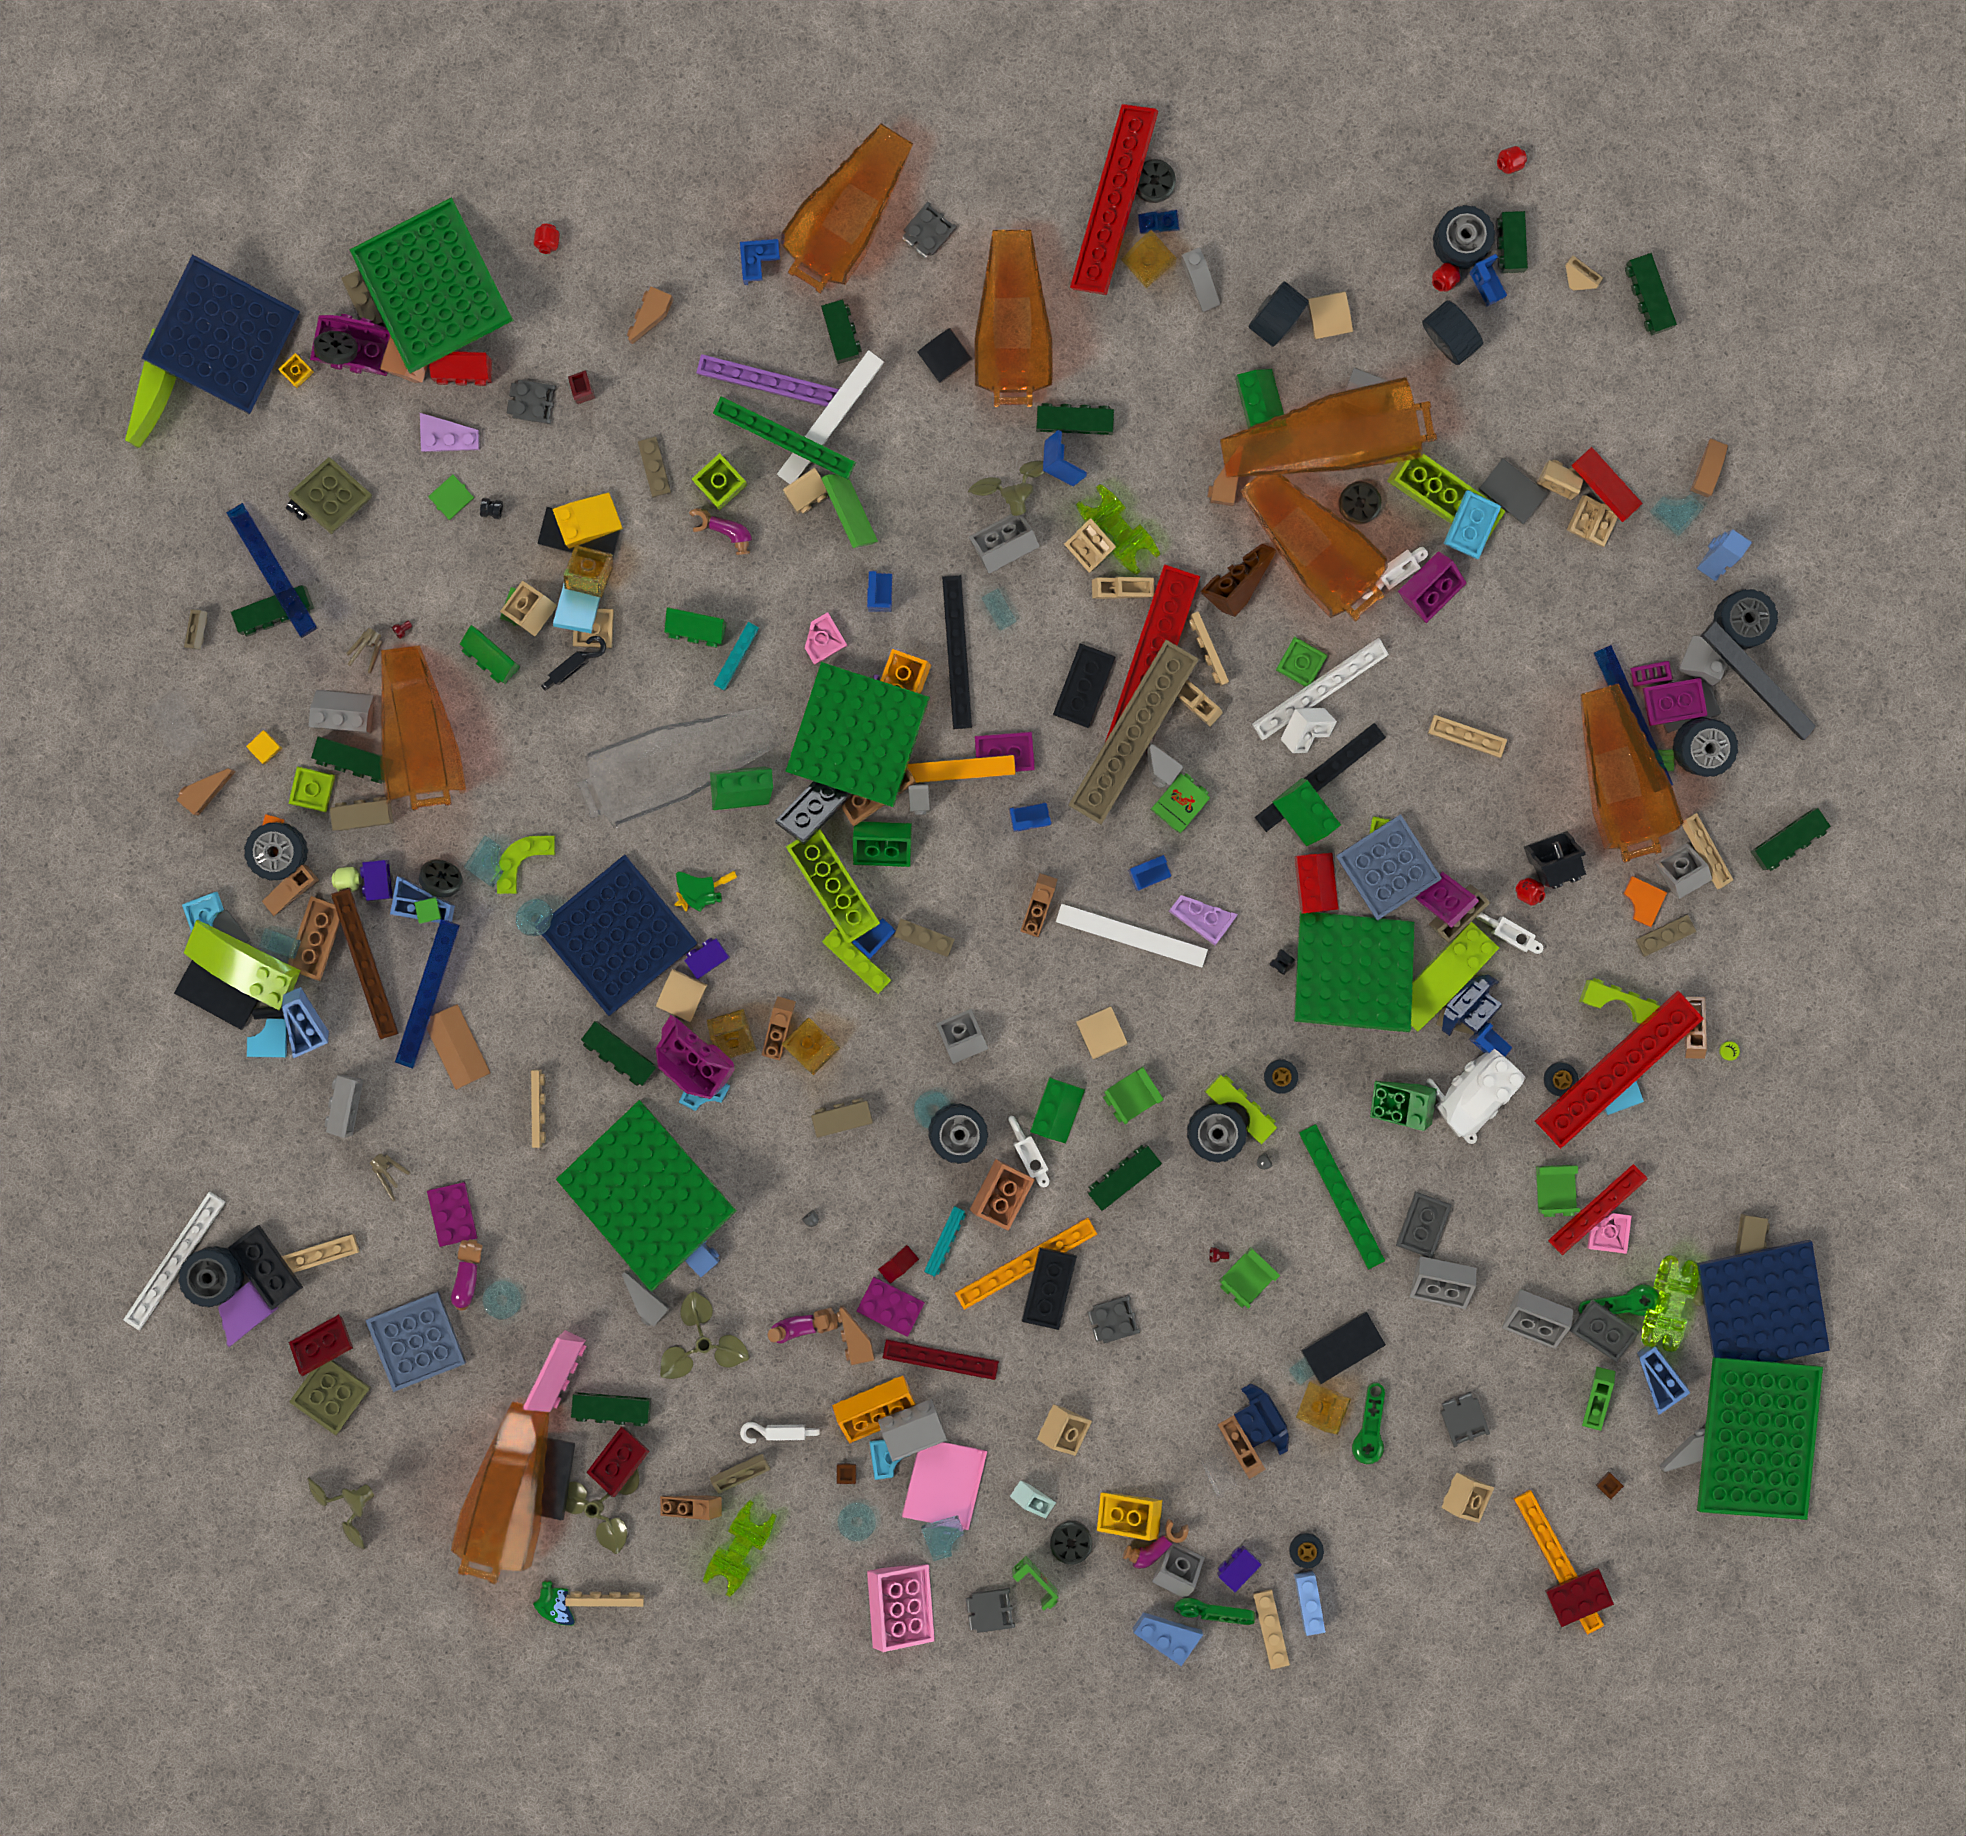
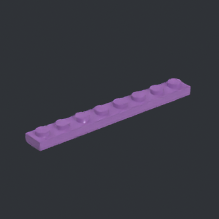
M702 354L696 372L698 375L824 407L828 406L839 391L836 388Z

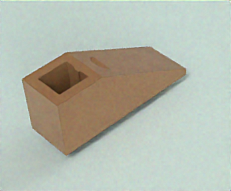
M651 286L649 291H645L642 298L644 302L642 308H638L636 311V322L634 326H630L627 333L631 344H634L667 316L673 302L672 295Z
M301 865L295 873L285 878L262 902L272 915L275 916L317 883L319 879L308 865Z
M1039 873L1020 932L1039 937L1058 879Z
M777 997L772 1010L762 1056L780 1061L796 1001Z
M840 1306L837 1317L839 1323H843L844 1330L841 1331L843 1342H847L848 1349H845L847 1361L850 1360L851 1365L874 1361L875 1357L871 1339L844 1306Z
M660 1496L661 1516L711 1520L722 1516V1497Z

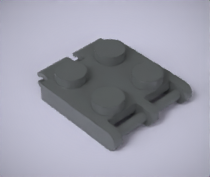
M927 202L904 228L905 234L902 239L911 247L917 242L918 246L915 250L926 258L929 254L932 256L957 226L955 224L952 225L944 218L942 213L939 214Z
M518 380V383H511L509 396L514 397L515 400H508L506 413L513 415V419L551 424L550 413L551 407L554 406V403H552L553 393L557 386ZM548 389H550L549 400L547 402ZM546 406H548V407H547V413H546V419H544L545 408H546Z
M1130 1295L1093 1306L1094 1310L1088 1311L1091 1325H1099L1092 1328L1096 1342L1103 1340L1105 1344L1140 1333V1329H1137L1134 1316H1136L1135 1312H1132L1129 1302ZM1124 1301L1126 1302V1305H1127V1309H1128V1312H1129L1128 1314H1127V1312H1126V1308H1125V1305H1124ZM1129 1318L1131 1319L1134 1330L1131 1329Z
M1471 1393L1458 1397L1460 1404H1457L1455 1399L1442 1403L1444 1410L1440 1412L1454 1448L1462 1442L1474 1441V1438L1481 1435H1490L1478 1399L1473 1398ZM1484 1429L1483 1431L1472 1435L1473 1432ZM1468 1435L1467 1437L1456 1441L1457 1438Z
M1010 1588L972 1593V1597L966 1598L967 1612L975 1613L968 1615L970 1630L977 1629V1633L1015 1628L1011 1613L1013 1606L1010 1605L1009 1598ZM1003 1594H1005L1007 1606L1004 1604ZM1006 1611L1008 1612L1009 1623H1007Z

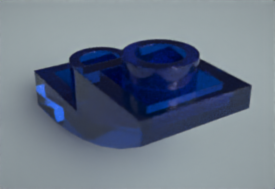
M1177 210L1138 214L1140 234L1180 230Z

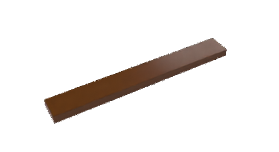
M347 888L331 893L379 1039L397 1035L399 1032L351 889Z

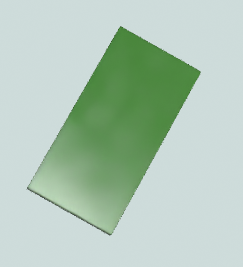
M837 474L822 477L823 484L852 547L857 548L877 543L876 535L850 479L847 480Z

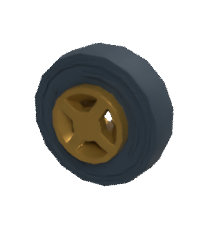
M1275 1060L1265 1069V1084L1271 1091L1277 1094L1288 1093L1297 1085L1298 1071L1289 1061Z
M1559 1062L1547 1068L1543 1080L1548 1092L1561 1097L1579 1081L1574 1067L1567 1063Z
M1303 1533L1294 1537L1290 1543L1289 1553L1296 1565L1307 1569L1313 1568L1323 1559L1324 1548L1320 1539L1314 1534Z

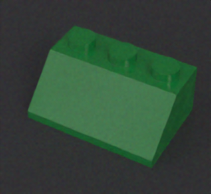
M1260 369L1237 374L1235 381L1249 433L1252 434L1286 425L1273 370Z
M667 607L664 632L669 635L668 638L680 640V637L687 638V642L698 644L699 641L706 642V646L713 648L723 645L727 626L724 619Z
M471 625L460 642V645L463 647L461 651L469 658L473 656L477 659L476 664L484 671L488 669L492 673L490 677L498 684L500 682L506 684L520 666L476 627Z
M763 766L710 772L712 810L769 805L773 791L772 769Z
M1301 778L1272 801L1306 847L1327 837L1341 826L1340 822L1306 779Z
M861 821L855 825L853 830V865L910 867L912 823Z
M1049 1077L1030 1132L1066 1144L1085 1089Z

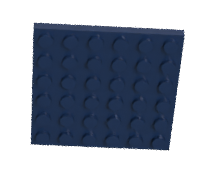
M192 254L141 359L250 414L300 311Z
M626 854L536 927L608 1016H611L698 944Z
M1810 1239L1697 1263L1713 1357L1778 1362L1830 1351L1813 1242Z

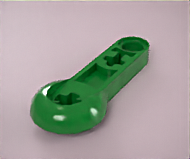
M1645 1284L1638 1285L1623 1295L1593 1299L1602 1306L1607 1301L1608 1304H1611L1608 1310L1613 1314L1631 1313L1647 1317L1654 1314L1660 1306V1296L1656 1289ZM1642 1296L1649 1299L1645 1306L1639 1302ZM1585 1300L1579 1304L1578 1311L1580 1315L1583 1312V1306L1589 1304L1591 1300Z
M1373 1382L1367 1387L1362 1428L1352 1444V1453L1355 1459L1366 1465L1378 1462L1384 1452L1380 1426L1385 1389L1377 1382ZM1372 1387H1380L1381 1393L1379 1396L1371 1395ZM1369 1399L1380 1400V1403H1375V1408L1378 1409V1412H1375L1374 1415H1371V1412L1368 1411L1373 1406V1402H1369ZM1367 1444H1371L1370 1446L1373 1447V1450H1370L1369 1453H1365L1366 1451L1363 1450V1447H1366Z
M1182 1598L1174 1604V1611L1188 1618L1201 1615V1619L1241 1625H1252L1255 1623V1612L1252 1610L1205 1604L1195 1598Z

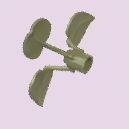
M1031 461L1020 467V473L1024 474L1022 483L1002 488L1000 486L1002 483L1001 479L989 477L974 483L969 488L968 493L971 492L975 495L985 496L1000 490L1001 496L1010 505L1011 514L1014 516L1022 515L1026 512L1025 500L1033 491V486L1026 483V479L1028 476L1035 478L1045 473L1043 471V461Z
M695 1291L689 1293L684 1299L680 1315L685 1325H697L700 1337L696 1339V1348L686 1353L680 1347L668 1348L661 1358L660 1376L662 1378L676 1379L687 1375L693 1367V1361L688 1355L698 1351L707 1353L710 1349L716 1348L715 1360L720 1366L726 1368L737 1366L749 1360V1354L745 1345L737 1337L724 1335L719 1339V1345H712L710 1339L703 1336L700 1323H706L710 1320L713 1309L710 1302Z
M638 1468L619 1493L629 1495L637 1490L640 1481ZM575 1481L570 1482L565 1511L571 1514H580L584 1511L589 1518L596 1517L597 1519L605 1520L606 1522L600 1523L596 1529L597 1540L603 1547L609 1549L614 1554H618L625 1545L627 1527L620 1518H614L610 1521L608 1517L601 1515L604 1510L603 1502L610 1495L607 1493L600 1500L596 1499L589 1502L585 1500L588 1493L584 1485Z
M308 1477L310 1492L320 1505L325 1507L327 1503L344 1498L353 1514L347 1523L345 1521L342 1522L343 1531L351 1543L363 1550L366 1549L360 1533L352 1526V1520L355 1516H362L365 1503L374 1497L371 1488L366 1484L356 1491L344 1488L342 1489V1495L328 1498L323 1489Z

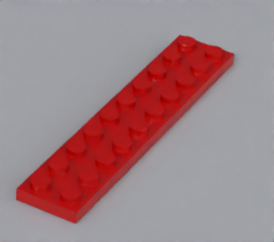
M1121 104L1070 288L1072 290L1107 295L1158 116L1159 111L1156 108Z
M1164 564L1106 740L1165 640L1178 646L1200 576Z
M1676 991L1543 1112L1535 1122L1561 1149L1704 1018L1681 992Z

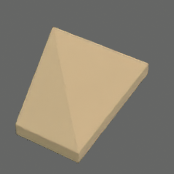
M1572 256L1566 264L1569 288L1572 290L1595 289L1603 279V277L1575 256Z

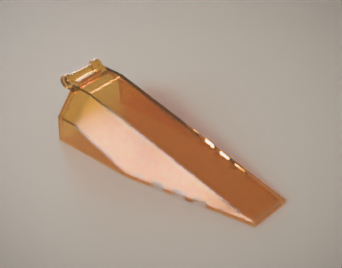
M1407 377L1327 395L1308 403L1306 406L1293 409L1279 417L1276 416L1272 420L1262 424L1259 423L1249 429L1220 439L1226 477L1344 471L1423 457L1422 443L1437 440L1430 412L1432 408L1431 402L1426 401L1415 404ZM1420 410L1423 412L1426 435H1421L1417 416V411Z

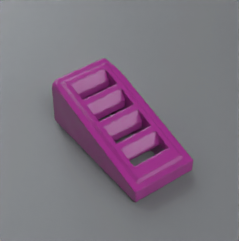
M1669 661L1631 668L1634 687L1673 680ZM1660 666H1664L1666 677L1662 678ZM1654 667H1656V669H1657V674H1658V678H1657V679H1654V674H1653V669H1652V668H1654ZM1645 669H1649L1650 680H1646ZM1638 670H1641L1642 682L1638 680Z

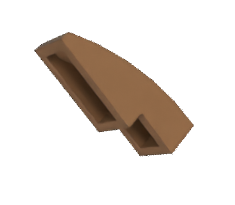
M1711 438L1709 439L1690 491L1707 498L1712 495L1721 472L1728 445Z

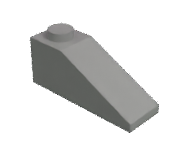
M1200 247L1181 256V263L1202 312L1220 306L1217 292Z
M928 785L909 786L910 811L914 812L915 815H926V811H930Z
M626 1270L622 1276L637 1312L641 1316L640 1320L647 1326L652 1325L654 1327L670 1306Z
M1705 1429L1696 1430L1695 1435H1691L1659 1465L1660 1469L1667 1472L1702 1461Z

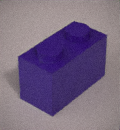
M389 860L362 862L363 867H360L361 878H364L365 886H362L363 897H366V901L393 899Z
M711 937L702 943L704 947L697 951L695 948L686 954L688 958L684 961L697 979L730 958L718 938L713 940Z
M1244 1545L1241 1548L1237 1547L1231 1553L1232 1558L1228 1562H1222L1217 1568L1219 1570L1217 1572L1218 1577L1235 1593L1262 1565Z

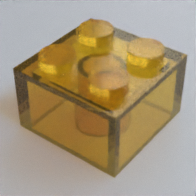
M575 545L564 572L565 589L602 598L613 570V554Z

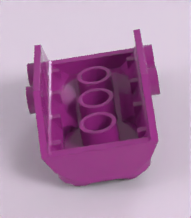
M341 314V316L319 315L314 340L321 333L340 331L351 335L358 345L357 356L354 360L346 364H330L331 368L342 370V367L349 368L350 372L361 374L363 371L387 376L388 372L380 370L390 338L387 328L372 323L370 319H352L353 316ZM313 342V347H312V352H311L310 360H311V361L320 362V363L329 364V363H326V362L320 360V359L315 355V353H314V342Z
M670 1015L662 1028L661 1040L655 1048L658 1068L685 1093L707 1099L713 1098L733 1074L734 1063L714 1044L707 1045L680 1020Z

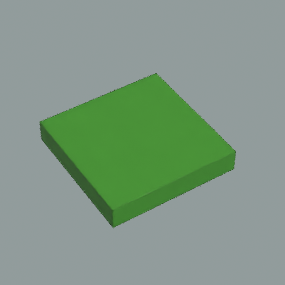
M1294 636L1276 671L1307 687L1314 681L1328 655Z

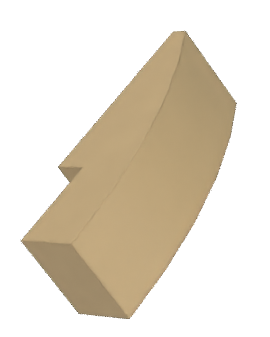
M1117 577L1092 579V599L1149 598L1154 596V578Z
M1186 680L1177 698L1210 727L1222 715V710L1206 697L1201 690L1189 680Z

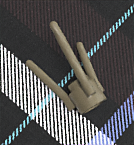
M370 628L366 632L364 631L362 636L346 653L350 655L360 645L348 662V665H352L366 645L371 648L375 645L368 668V673H371L379 647L382 644V641L379 640L381 635Z
M380 1153L370 1162V1165L373 1167L372 1170L378 1176L391 1200L395 1201V1197L384 1180L382 1173L397 1188L398 1185L386 1171L390 1167L388 1163L407 1175H410V1172L392 1160L389 1155L384 1157Z

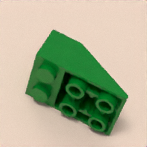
M1375 1081L1370 1117L1425 1131L1432 1125L1437 1089L1420 1084Z

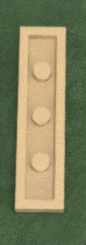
M1199 612L1193 613L1190 616L1191 620H1189L1190 627L1193 631H1197L1199 636L1196 638L1200 648L1204 647L1206 652L1204 658L1207 665H1211L1214 670L1212 677L1215 683L1223 686L1229 680Z
M1433 715L1428 734L1498 758L1502 757L1507 739L1437 715Z
M1695 813L1683 820L1681 824L1698 855L1708 864L1712 881L1716 888L1720 889L1733 881L1698 814Z
M542 1070L531 1071L532 1148H540L542 1143L546 1141V1134L542 1132V1124H545L546 1120L545 1112H542V1105H545V1093H542V1085H545V1074H542Z
M351 1234L284 1255L282 1258L292 1272L295 1273L359 1253L360 1251L355 1235Z
M1272 1589L1253 1593L1270 1668L1272 1670L1289 1666Z
M575 1591L570 1592V1595L566 1596L565 1606L643 1607L644 1595H640V1592H629L628 1595H621V1592H609V1595H601V1592H590V1595H582V1592Z

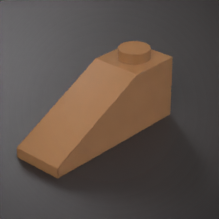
M1239 446L1215 479L1213 486H1209L1207 497L1211 498L1210 503L1234 505L1243 451L1242 446Z
M228 768L190 784L188 787H183L178 793L177 801L193 815L199 816L233 776L235 771Z
M1686 997L1704 1019L1685 1036V1058L1705 1059L1707 1051L1705 997Z
M1234 1415L1218 1424L1249 1479L1266 1470Z

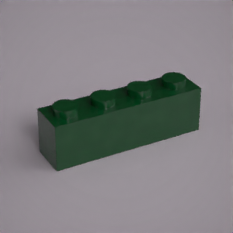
M1652 252L1629 260L1626 264L1627 267H1625V273L1632 280V293L1638 297V310L1641 314H1644L1646 331L1650 332L1651 336L1673 329L1677 323Z
M1042 403L1041 406H1037L1036 432L1055 433L1059 430L1062 433L1113 434L1114 409H1110V406L1091 408L1090 405L1072 407L1071 404H1060V407H1056L1051 403Z
M300 585L233 610L231 615L238 633L248 637L256 634L258 629L263 628V630L273 628L274 623L280 621L281 623L293 620V616L298 614L300 617L311 613L310 610L314 609V605L307 587Z
M319 736L311 756L312 759L316 760L315 764L325 767L331 764L335 766L334 770L345 773L347 769L353 771L352 775L364 778V775L371 777V781L382 784L383 781H389L395 761Z
M1813 808L1750 852L1762 870L1772 871L1780 866L1779 862L1783 859L1789 860L1795 856L1796 850L1799 848L1805 849L1811 845L1812 839L1815 837L1819 839L1827 834L1826 830L1831 826L1819 808Z
M594 1021L581 1039L584 1042L583 1046L591 1052L593 1050L598 1052V1057L605 1063L610 1061L615 1065L614 1069L622 1075L624 1073L630 1077L629 1081L636 1086H639V1084L644 1086L658 1068V1066L598 1021Z
M1148 1145L1137 1147L1133 1151L1135 1154L1132 1157L1128 1158L1126 1156L1118 1163L1120 1166L1117 1169L1113 1170L1111 1168L1103 1174L1105 1177L1100 1182L1096 1180L1088 1186L1090 1189L1087 1191L1088 1195L1101 1211L1105 1210L1162 1165Z
M575 1392L572 1396L571 1418H576V1421L587 1422V1419H593L595 1423L614 1421L616 1425H625L626 1422H630L634 1426H645L650 1421L652 1398Z

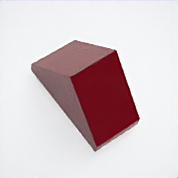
M586 370L568 376L572 395L577 404L596 398Z
M905 1245L878 1270L891 1284L909 1270L919 1258L908 1245Z

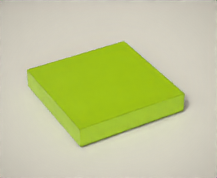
M297 766L288 804L327 812L335 775Z

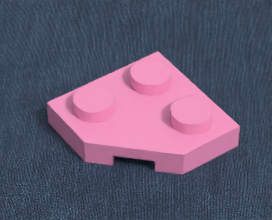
M828 612L811 622L805 650L814 665L847 647L845 640Z
M1618 1213L1607 1215L1589 1232L1587 1248L1627 1254L1632 1216Z

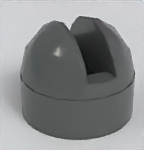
M1266 1153L1260 1155L1257 1159V1166L1260 1169L1265 1170L1273 1166Z
M812 1210L802 1218V1221L807 1226L814 1227L818 1224L819 1218L817 1213Z

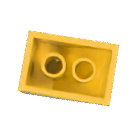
M609 492L552 509L564 542L569 549L623 529Z
M1101 1492L1097 1531L1148 1541L1158 1539L1162 1500Z

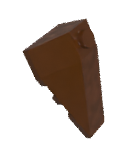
M1260 544L1243 556V563L1236 566L1230 565L1228 567L1230 572L1221 578L1219 575L1213 577L1200 591L1201 594L1221 612L1236 617L1249 602L1274 557L1276 549Z

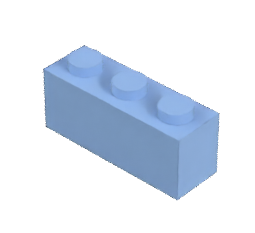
M1308 1571L1294 1574L1306 1636L1326 1633L1314 1572Z

